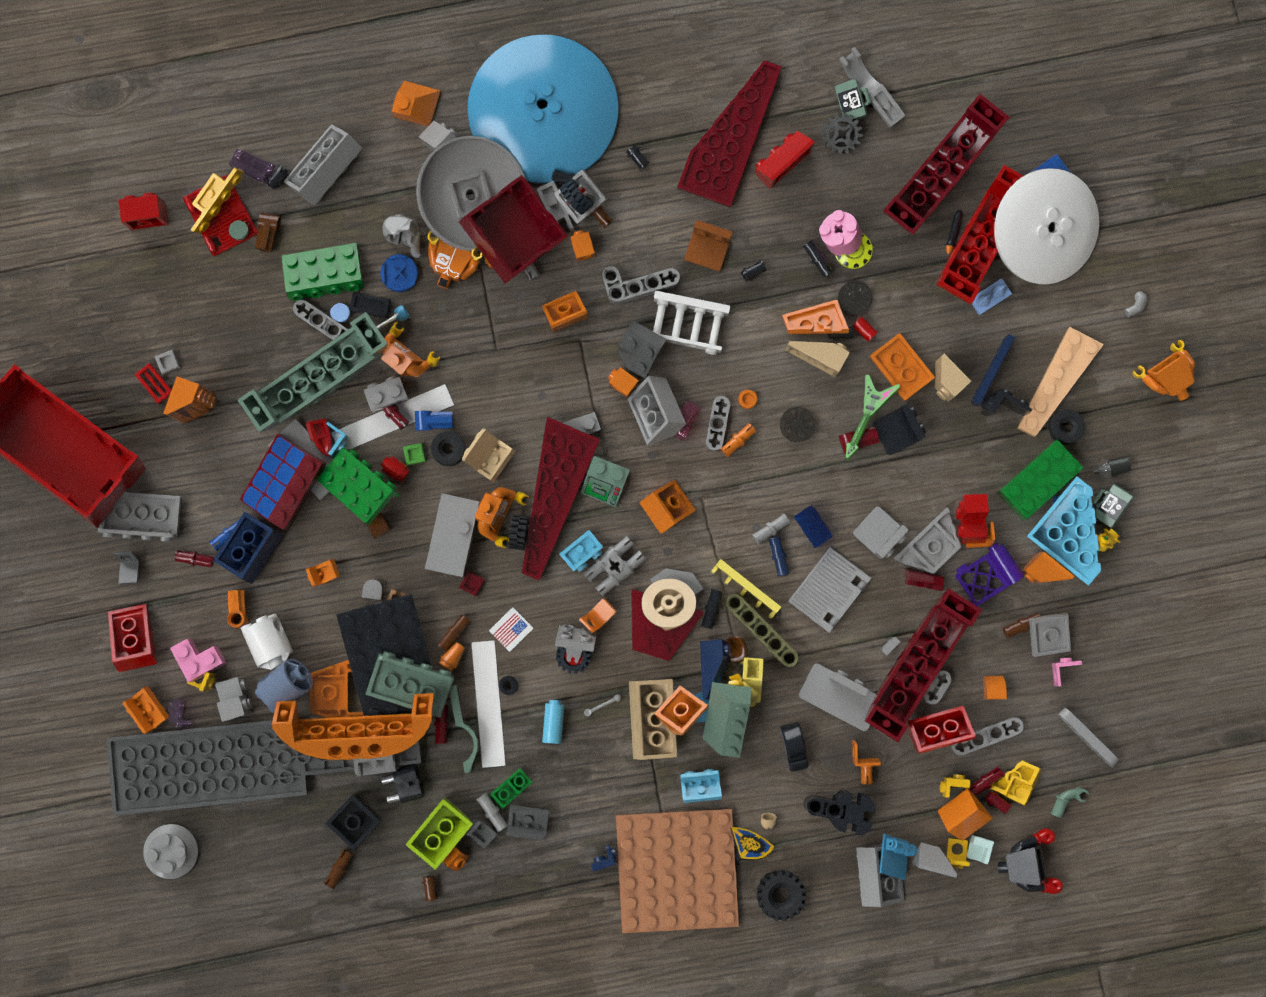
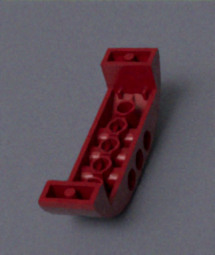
M979 94L897 196L885 207L883 212L913 236L1010 117L982 94Z
M947 589L927 613L875 695L864 721L894 741L899 742L908 728L906 723L966 628L974 624L982 609L951 589Z

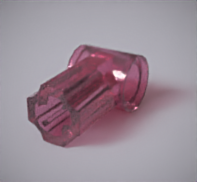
M687 401L681 409L686 424L674 437L682 442L701 410L698 406Z

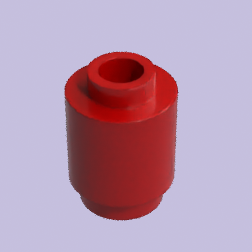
M393 455L390 458L386 457L380 465L383 467L381 470L383 473L399 482H402L410 471L407 469V465Z

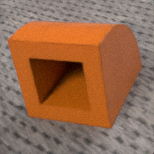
M983 676L984 699H1007L1004 676Z

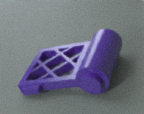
M998 542L988 548L990 552L969 566L963 564L956 569L955 577L975 606H979L1025 576L1004 544L999 545ZM984 560L990 565L989 574L977 572L979 564ZM966 572L975 573L972 584L964 583L960 576ZM977 574L988 576L986 587L975 585ZM990 577L998 578L1002 586L997 589L988 588ZM967 586H971V587H972V588H971V592L969 591V589L967 588ZM974 587L985 589L984 597L979 601H976L973 597Z

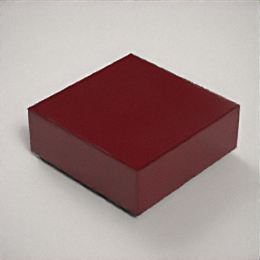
M467 571L459 588L476 597L485 579Z

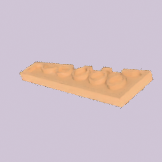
M1069 327L1030 402L1031 413L1022 417L1017 429L1035 437L1103 344Z

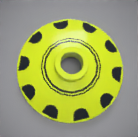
M862 233V243L858 251L849 255H835L836 259L846 268H861L869 262L872 256V244L868 237Z

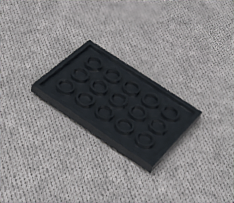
M412 593L337 613L338 624L363 715L412 714L411 708L366 695L379 653L383 654L386 651L395 654V658L401 660L403 657L412 659L414 664L420 666L421 663L431 665Z

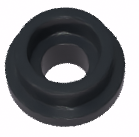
M505 676L499 682V689L505 695H512L518 689V681L513 676ZM506 682L512 683L511 689L505 687Z

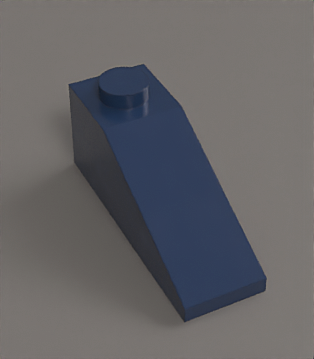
M723 639L700 641L703 699L708 702L712 682L721 683L729 664L731 647Z

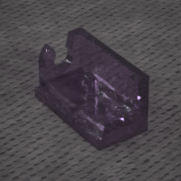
M239 149L235 151L231 162H229V166L232 169H241L244 171V175L266 184L268 181L267 177L270 178L275 168L274 164Z

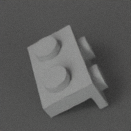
M392 376L387 378L386 382L381 384L373 383L367 386L364 393L372 413L408 399L400 377Z

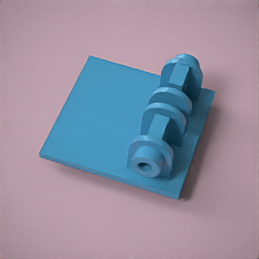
M883 834L879 873L906 880L908 856L917 854L916 846L909 844V841Z

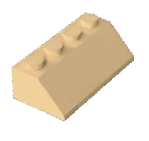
M673 679L629 681L633 759L646 760L677 757L676 735L654 714L673 694Z

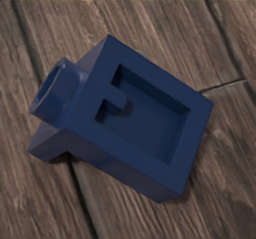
M610 844L606 845L609 857L605 858V855L593 858L594 862H591L593 872L615 865V860L618 857L615 848H611Z

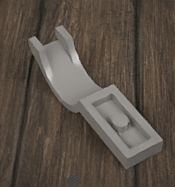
M854 47L851 49V54L845 58L842 56L839 60L850 80L856 79L859 82L860 88H868L872 106L890 128L902 119L905 114L883 84L877 82L870 75L861 60L860 53Z

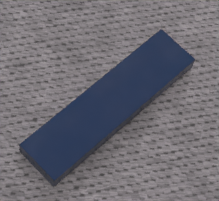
M1009 334L1004 337L971 400L972 405L977 407L982 402L1015 338L1014 336Z

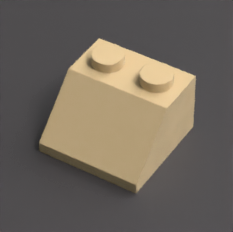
M944 353L935 362V389L937 390V395L942 400L949 402L971 380Z

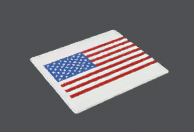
M511 608L489 631L510 652L533 627L514 608Z

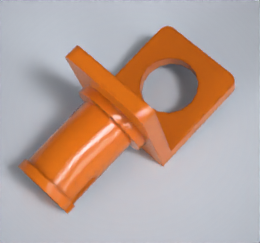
M852 740L853 763L855 766L861 767V783L867 784L868 782V784H872V767L881 765V761L879 758L858 759V745L855 740Z

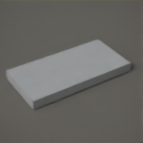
M297 419L280 433L283 437L327 462L325 468L334 459L331 455L326 457L319 451L314 441L311 442L308 431ZM318 481L311 490L319 500H322L330 493Z

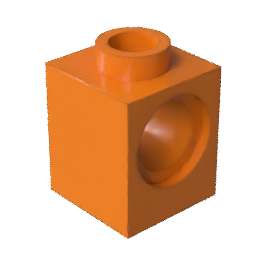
M582 230L573 233L574 236H571L570 239L577 262L595 257L589 231L584 232Z
M621 367L618 370L614 369L608 377L610 379L609 385L626 398L631 394L639 381Z

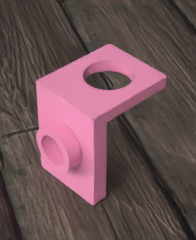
M1061 658L1060 662L1052 663L1054 686H1061L1059 667L1082 665V661H1072V658Z

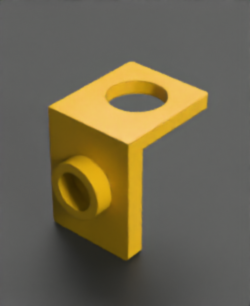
M206 672L202 683L187 681V684L199 688V691L208 692L215 683V673Z
M948 838L946 858L953 868L963 869V866H970V862L966 860L967 840L962 841L960 839ZM956 843L961 844L963 847L962 853L958 855L952 852V846Z

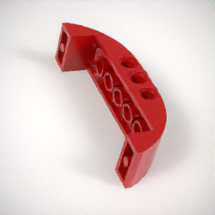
M1006 165L1002 166L966 225L936 282V286L969 305L976 298L981 288L979 285L998 252L995 243L994 226L999 205L1009 188L1023 177L1022 174Z

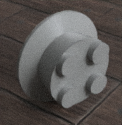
M176 824L160 826L151 832L146 839L143 851L144 860L148 868L161 878L175 879L182 877L196 863L198 857L196 839L183 826Z

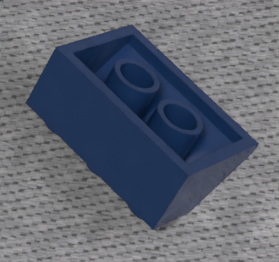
M244 512L213 561L240 579L253 584L283 535Z

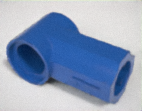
M415 411L416 431L453 428L452 412Z

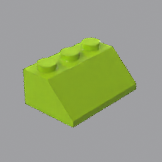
M445 797L406 843V846L436 870L473 823L458 807Z

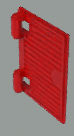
M227 174L221 178L226 180L229 175ZM235 186L231 190L230 197L220 206L219 213L210 220L207 230L201 233L213 257L258 235V231ZM202 188L182 197L195 223L203 212L192 204V200L198 196ZM240 220L246 223L249 228V234L244 240H235L230 235L229 226L232 222ZM216 238H219L222 244L219 247H216L213 242Z

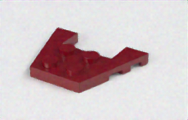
M632 589V650L670 661L703 615V611L695 609L693 616L688 622L677 628L664 630L651 623L643 614L642 597L644 593Z

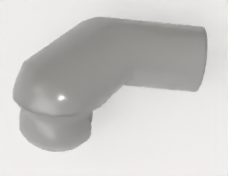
M1142 291L1135 294V304L1124 310L1128 318L1144 310L1148 297Z

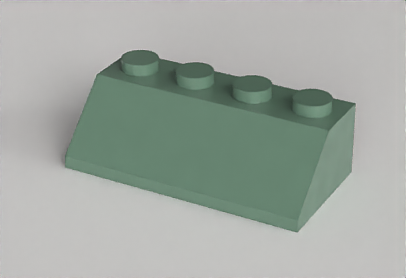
M712 682L703 739L721 756L740 758L751 703V687Z

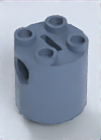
M288 659L259 680L255 694L274 713L277 701L298 700L312 690L313 680L308 669L300 661Z

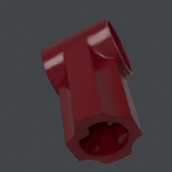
M875 427L865 429L858 444L859 450L860 448L879 443V436ZM855 431L838 436L844 455L846 454L847 443L851 442Z

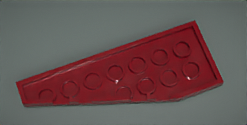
M765 60L761 63L735 98L715 120L710 129L690 151L677 189L723 206L731 207L782 66Z

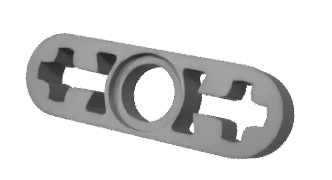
M725 396L715 398L712 405L706 437V447L710 451H718L723 445L730 409V401ZM720 400H723L724 404L727 405V407L722 409V414H726L725 417L714 415V412L718 413L719 406L716 403H719ZM719 418L723 421L721 429L713 427L712 422L714 419ZM711 430L716 433L722 432V436L717 435V441L720 442V445H716V447H712V444L709 443V440H713L714 433L710 434Z

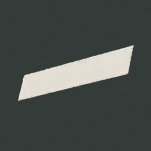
M444 384L396 406L399 408V412L411 424L415 422V411L439 412L454 404ZM381 411L339 430L349 436L345 441L347 443L345 449L349 450L397 430L399 427L385 416L386 413L384 411ZM334 431L331 434L336 443L341 434Z
M495 641L472 642L482 768L505 766Z

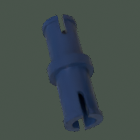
M781 537L769 539L773 554L771 558L775 562L777 576L790 574L785 559L787 555L783 551Z

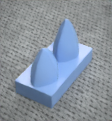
M1001 278L979 292L972 305L977 313L981 315L1012 295V293Z

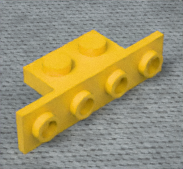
M233 168L226 180H223L215 173L212 174L192 203L203 212L191 228L193 232L202 233L207 230L212 217L219 213L220 206L230 197L231 190L242 180L244 171Z

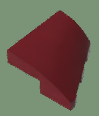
M905 569V584L943 591V576Z

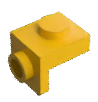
M953 774V777H944V781L940 782V793H943V797L949 798L950 786L970 788V780L965 779V775Z

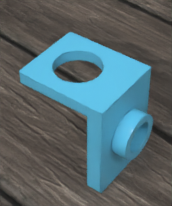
M327 422L326 424L341 434L328 453L335 457L343 447H346L347 443L345 441L349 436Z

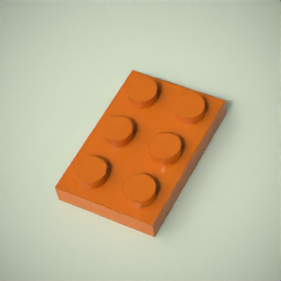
M900 333L869 356L891 386L900 385V390L897 393L903 401H906L935 378Z

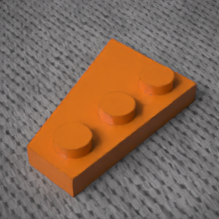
M837 300L782 315L788 334L849 333Z

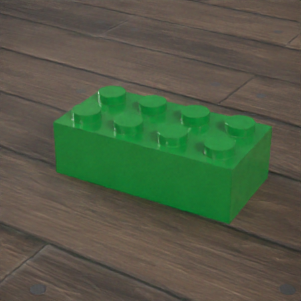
M1055 440L996 493L1023 521L1036 512L1078 474L1083 467L1058 440Z

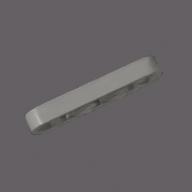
M299 300L293 306L294 313L300 319L332 340L339 337L343 330H348L307 301ZM306 305L305 309L311 313L308 320L306 319L308 317L306 313L301 312L299 314V306L303 307ZM315 315H322L323 322L316 325L313 323ZM330 326H338L339 331L336 335L329 334L328 329Z
M1064 707L1058 716L1105 763L1113 768L1119 759L1081 721Z
M1011 717L981 728L974 732L975 735H982V744L975 745L972 739L969 740L972 746L971 749L967 745L962 748L963 751L961 752L959 749H955L958 746L957 743L951 745V750L957 755H965L1008 739L1023 731V722L1019 718ZM1012 721L1019 724L1016 727V731L1014 729L1006 730L1008 735H1006L1005 729L1002 726L1004 724L1005 727H1009L1012 725ZM998 727L1001 730V736L995 739L991 736V730Z

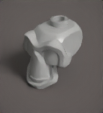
M403 215L390 216L385 219L382 226L385 239L396 245L404 244L411 248V255L419 258L421 255L419 252L421 230L418 220L410 219Z

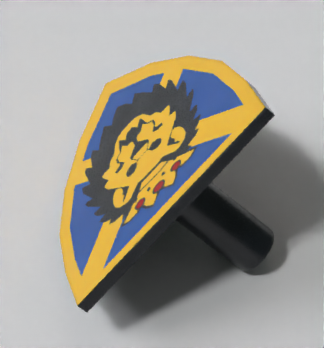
M738 827L730 828L737 848L735 854L736 861L765 858L774 848L769 841L755 832Z

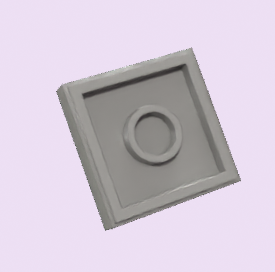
M1067 613L1029 618L1032 656L1038 657L1071 651L1069 615Z

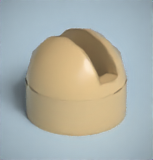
M763 813L761 815V825L765 829H772L776 825V815L773 813Z

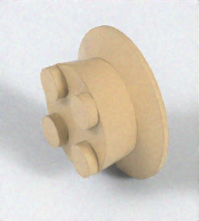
M662 579L654 582L646 589L642 597L644 615L651 623L664 630H671L685 624L691 619L696 609V598L692 589L684 582L676 579Z

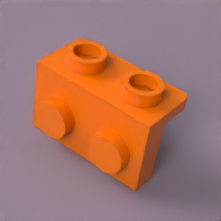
M149 686L142 688L132 698L123 702L126 711L131 715L143 734L156 729L170 718Z

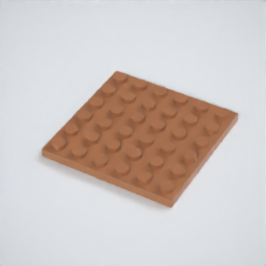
M732 808L616 815L622 933L739 927L734 838L730 829L733 827Z

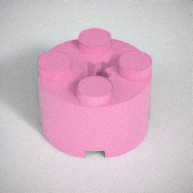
M841 210L833 212L823 221L819 228L825 245L831 253L837 256L854 253L862 243V230L856 219L847 212H842Z

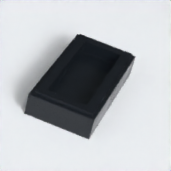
M353 292L349 311L360 314L367 312L370 316L387 319L391 300Z

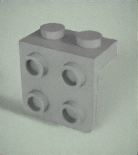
M875 507L853 531V535L874 555L882 559L884 556L888 558L895 551L893 547L897 542L901 544L907 538L905 533L908 529L904 525L900 526L880 507Z

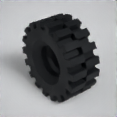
M774 870L770 874L767 873L760 880V884L757 886L756 897L761 910L766 916L776 921H787L786 919H793L796 914L799 915L801 913L800 910L805 906L806 890L801 880L792 872ZM780 887L785 888L789 893L788 899L782 903L777 902L773 896L774 891Z

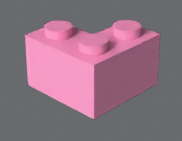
M185 639L170 648L188 682H195L204 677L206 672H213L227 664L219 647L212 646L200 653L193 639Z

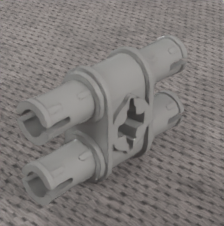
M627 536L614 547H609V550L599 558H596V563L583 572L585 577L593 572L587 578L590 582L603 571L608 573V578L595 587L598 592L605 587L600 592L603 597L615 586H620L626 578L634 574V570L640 564L647 560L644 556L637 560L642 555L639 550L629 560L623 561L621 559V555L634 546L632 541L624 546L630 540ZM609 560L614 563L619 562L618 568L620 573L616 570H610L611 564Z

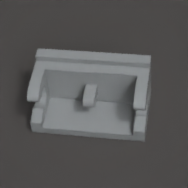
M395 755L370 759H353L355 775L357 776L396 771Z

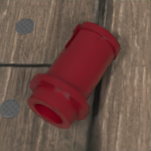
M990 791L985 798L988 805H993L1003 814H1006L1011 807V803L1001 798L998 792Z

